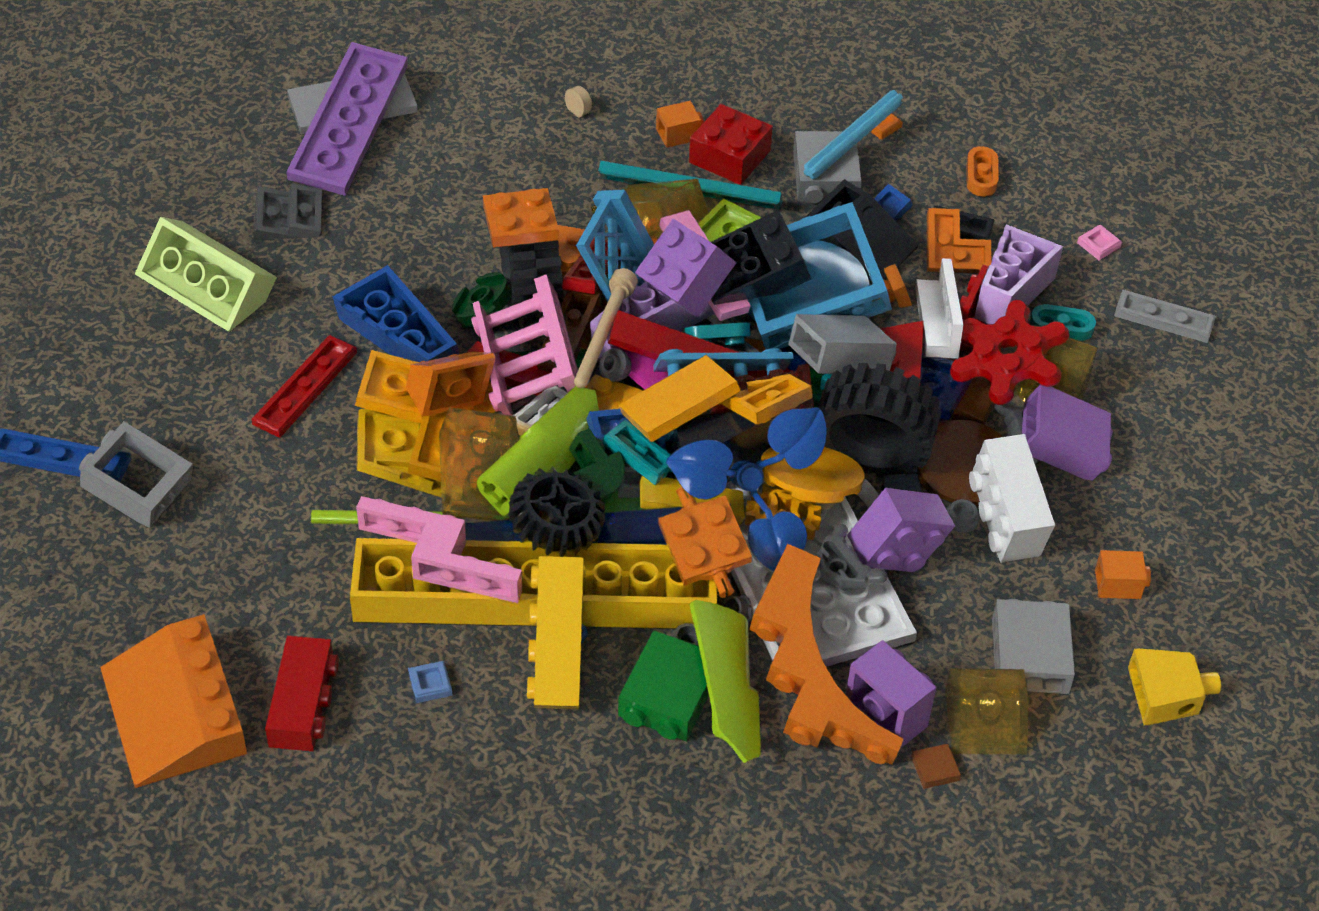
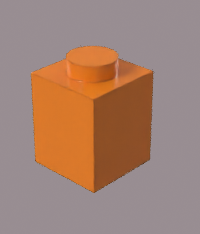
M691 101L657 108L656 130L666 148L690 143V137L704 123L702 114L695 110Z
M1100 551L1095 567L1098 597L1141 599L1144 588L1149 587L1151 583L1150 566H1145L1143 552Z

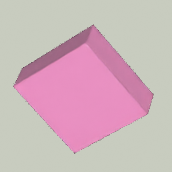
M1098 225L1081 235L1077 241L1081 247L1098 260L1121 248L1122 241L1102 225Z

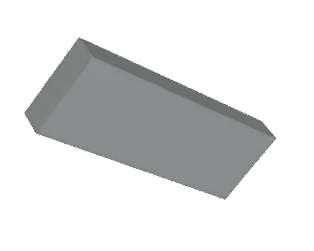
M1122 290L1114 314L1118 318L1206 343L1209 341L1216 318L1215 315L1127 290Z

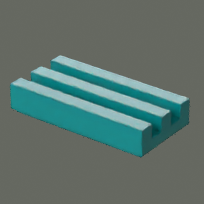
M626 419L604 435L603 445L613 453L619 451L624 462L654 485L659 482L661 477H666L669 471L672 472L666 464V459L671 454L655 442H650Z

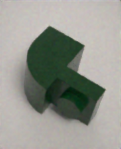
M590 428L579 432L568 448L581 467V470L574 472L572 476L575 477L581 473L582 482L592 481V489L590 490L601 491L600 501L607 504L623 480L625 473L624 461L619 451L607 456L602 441L595 437Z

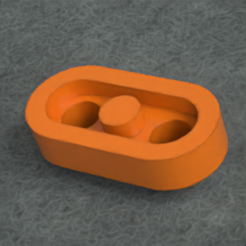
M984 146L972 148L968 153L966 163L967 188L974 195L990 196L997 190L999 180L998 155L993 149Z

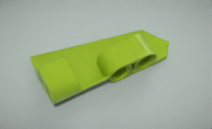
M575 386L520 436V440L478 477L477 487L479 491L502 516L509 513V501L511 495H513L514 488L519 481H523L527 473L534 475L539 468L548 473L552 466L557 472L562 473L566 468L569 470L576 459L568 448L579 432L589 428L586 419L589 412L599 411L596 390Z
M695 600L689 606L712 708V731L716 737L727 742L741 761L746 763L761 756L758 691L750 686L748 620L744 615L730 608Z

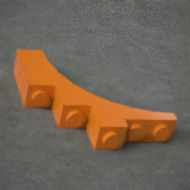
M787 544L754 612L749 629L756 632L763 640L780 643L771 663L766 681L772 683L775 688L782 692H793L798 695L788 716L783 733L789 735L798 744L812 745L816 748L822 736L830 738L833 744L841 748H852L863 753L867 759L874 763L884 764L886 762L893 765L904 739L881 727L859 710L837 686L821 658L813 634L810 609L813 581L821 558Z

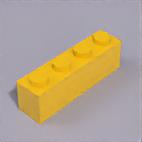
M539 556V566L531 567V588H538L537 603H530V625H537L536 640H529L528 662H535V677H528L527 699H534V708L579 709L584 557Z

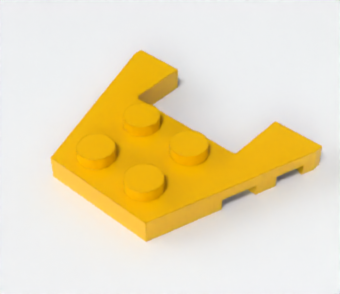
M365 408L359 409L357 418V471L441 498L455 501L461 500L462 487L407 473L421 423Z

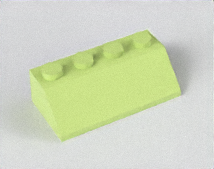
M160 217L135 272V275L228 332L233 330L266 302L277 278L187 223Z

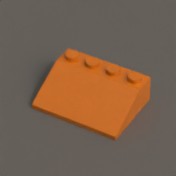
M205 614L166 625L100 667L135 788L247 754L243 730Z

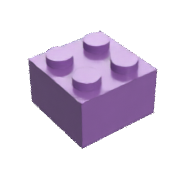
M672 219L635 271V274L666 297L698 317L736 262L716 245L677 220Z
M885 488L847 536L858 558L864 565L877 569L914 572L921 569L937 547L943 544L945 538L954 529L955 524L938 494Z
M882 640L851 663L846 696L875 723L903 738L904 740L900 747L902 748L928 727L937 687L925 673L919 672L907 662L899 650L893 649Z

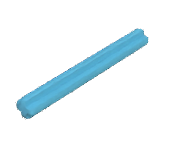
M895 90L889 91L804 164V174L811 179L819 177L902 105L901 99L903 97L901 93H897Z

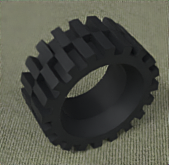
M558 240L499 247L503 275L512 284V297L508 302V307L533 298V294L537 293L534 279L543 275L548 276L558 294L560 305L562 304L563 278ZM537 310L519 318L542 316L543 312L540 313Z
M859 363L856 370L851 364L844 366L842 372L836 370L832 373L831 378L827 379L818 406L826 422L827 431L824 447L849 456L862 467L866 474L869 471L876 472V475L879 477H883L887 473H892V475L904 474V471L908 474H914L917 472L918 467L922 469L930 458L941 417L940 401L937 396L931 397L933 390L928 385L919 386L920 378L915 375L907 378L903 376L904 370L897 367L892 372L886 370L885 364L879 363L876 364V368H869L868 363ZM865 415L880 417L892 423L877 421Z

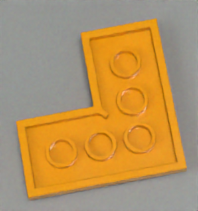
M371 350L355 406L421 423L407 473L475 491L492 425L489 418L494 416L495 413L489 398V393L493 392L491 382L489 381L482 404L422 417L406 389L410 366L418 362Z

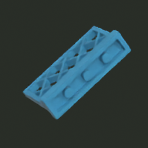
M626 190L597 191L593 198L597 209L576 244L607 302L611 296L609 281L613 272L618 269V260H621V268L628 269L635 274V271L654 246ZM605 224L608 227V233L605 232ZM594 237H595V254L593 253V251H592V249H591V247H590V244H591V242H592V240H593ZM605 237H608V256H605ZM618 247L621 251V256H618ZM605 260H608V278L605 274ZM636 275L638 278L637 285L641 286L645 281Z

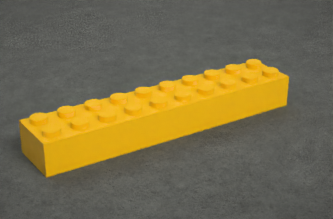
M356 538L350 590L353 622L537 626L530 625V603H537L538 588H531V567L539 566V556H546L545 549L540 547L533 551L532 542L466 540L461 556H472L478 560L495 564H507L513 568L521 569L522 594L519 602L515 603L413 579L411 556L417 544L415 542L402 539ZM592 543L587 551L580 549L576 556L572 555L569 551L563 556L584 557L582 624L585 627L677 628L685 623L694 624L689 606L691 602L699 600L717 604V587L713 579L699 580L685 586L683 585L667 545ZM552 551L548 555L550 557H560L557 551Z

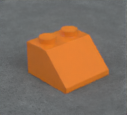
M468 352L411 364L406 389L422 417L482 404L496 357L490 352Z

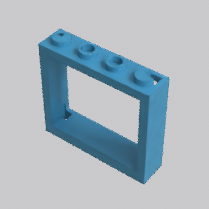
M853 202L836 206L831 210L814 216L805 217L800 221L788 224L787 227L797 247L851 229L871 278L872 285L769 321L765 319L759 299H748L765 349H780L789 346L796 314L851 315L869 318L892 310L888 291Z

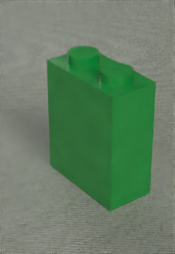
M653 630L618 697V716L622 717L631 726L640 727L643 725L657 730L666 739L675 740L678 738L687 742L709 697L699 646Z

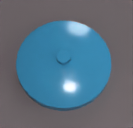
M818 240L798 247L812 278L811 280L782 294L758 297L765 319L769 321L869 286V280L864 267L852 254L839 246ZM750 306L748 314L756 321Z

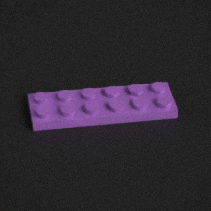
M351 42L287 170V180L346 195L408 66V57Z

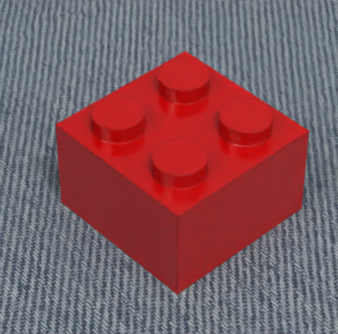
M720 104L690 137L689 163L742 185L771 151L773 125Z

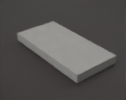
M405 73L382 119L417 112V104ZM332 81L287 89L288 98L300 134H306Z

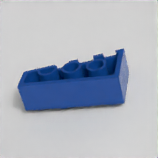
M388 265L333 296L339 320L390 355L421 362L459 354L457 343Z

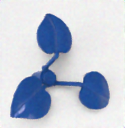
M817 407L790 409L780 413L772 420L767 435L770 447L779 454L763 461L759 460L756 464L742 460L736 462L729 470L733 454L725 444L715 440H700L687 444L671 454L666 459V464L672 470L682 488L688 494L698 499H711L721 494L726 488L727 476H730L731 482L736 487L749 491L750 496L755 499L766 515V518L754 520L750 524L748 529L749 547L754 556L765 567L775 571L787 544L804 550L807 542V532L802 520L791 512L781 511L773 516L772 511L757 492V489L764 480L762 469L778 463L784 458L788 465L794 469H803L812 465L820 457L825 446L827 431L825 418L822 411Z

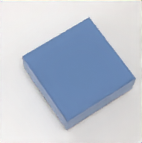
M444 661L408 668L416 703L452 696V688Z

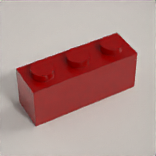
M287 635L265 727L269 748L314 752L316 739H323L325 717L321 716L323 707H330L332 686L328 685L330 676L336 677L339 665V656L333 654L331 639Z

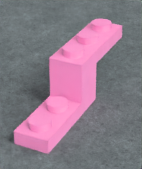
M361 496L356 507L359 530L417 543L411 556L413 579L515 603L519 602L522 594L521 569L513 568L507 564H495L478 560L472 556H461L466 544L465 520L458 519L452 515H441L424 511L417 507H406L389 503L382 499H371Z

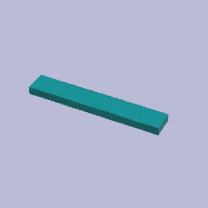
M601 160L598 170L601 177L607 180L720 200L724 198L732 202L777 210L781 209L783 200L782 192Z

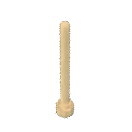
M620 268L615 270L609 281L611 296L574 379V384L578 388L587 386L613 325L615 315L620 309L623 299L631 296L637 286V276L628 269Z

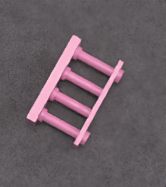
M547 275L534 279L537 293L533 294V298L487 315L479 301L473 303L476 317L471 318L474 330L481 337L484 352L493 353L496 357L490 376L493 392L489 393V398L496 412L501 411L506 420L513 416L512 402L557 385L559 388L564 386L567 392L575 387L574 379L578 369L558 294ZM537 310L540 313L543 312L544 317L539 318L538 323L495 339L493 327ZM542 335L549 337L550 342L545 344V348L501 364L498 352ZM549 360L556 362L557 367L552 369V373L507 390L505 377Z

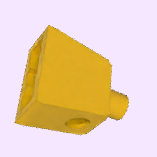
M1140 648L1133 651L1128 670L1143 725H1152L1197 715L1200 713L1205 695L1219 694L1221 691L1219 674L1217 672L1199 673L1195 656L1190 652Z

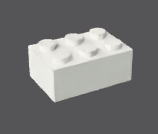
M1025 434L984 440L980 453L976 456L973 471L969 474V482L972 491L977 492L980 500V518L983 522H987L990 549L992 552L997 553L1000 563L1039 557L1055 527V523Z

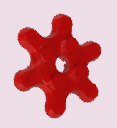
M1021 300L1010 302L1005 311V316L997 319L995 324H983L974 318H967L963 321L961 339L972 344L974 349L969 355L958 358L952 363L950 369L951 377L957 382H966L975 377L987 378L991 383L988 392L989 399L997 405L1009 403L1014 397L1015 386L1023 380H1035L1045 387L1054 386L1060 382L1062 373L1058 366L1046 359V354L1051 348L1067 342L1070 336L1069 330L1063 323L1057 321L1038 327L1028 324L1030 309ZM1017 346V350L1014 353H1001V347L1004 349Z

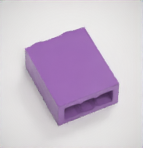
M1039 385L1024 401L1022 434H1025L1032 457L1085 480H1094L1101 472H1105L1109 468L1112 461V455L1110 454V440L1113 433L1111 429V413L1053 387Z

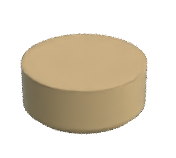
M576 86L566 91L565 103L572 113L577 117H582L591 112L592 100L586 89Z

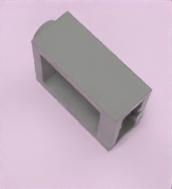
M123 421L115 431L110 430L104 436L101 446L94 454L89 453L82 460L79 466L81 471L80 487L133 520L150 528L189 484L192 477L193 464ZM123 447H126L166 472L165 476L145 498L101 471Z

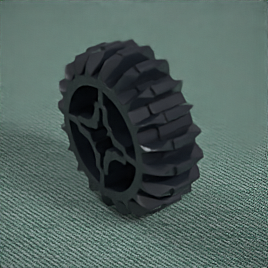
M553 466L548 470V473L540 468L534 475L527 473L523 481H519L515 486L509 501L510 510L508 515L509 521L513 522V533H521V543L532 542L533 551L539 547L545 549L546 556L552 551H557L560 557H563L567 551L576 556L580 549L587 551L592 542L599 538L605 523V502L600 501L601 491L590 490L592 489V481L582 482L581 473L574 477L569 475L567 468L562 473L557 472Z

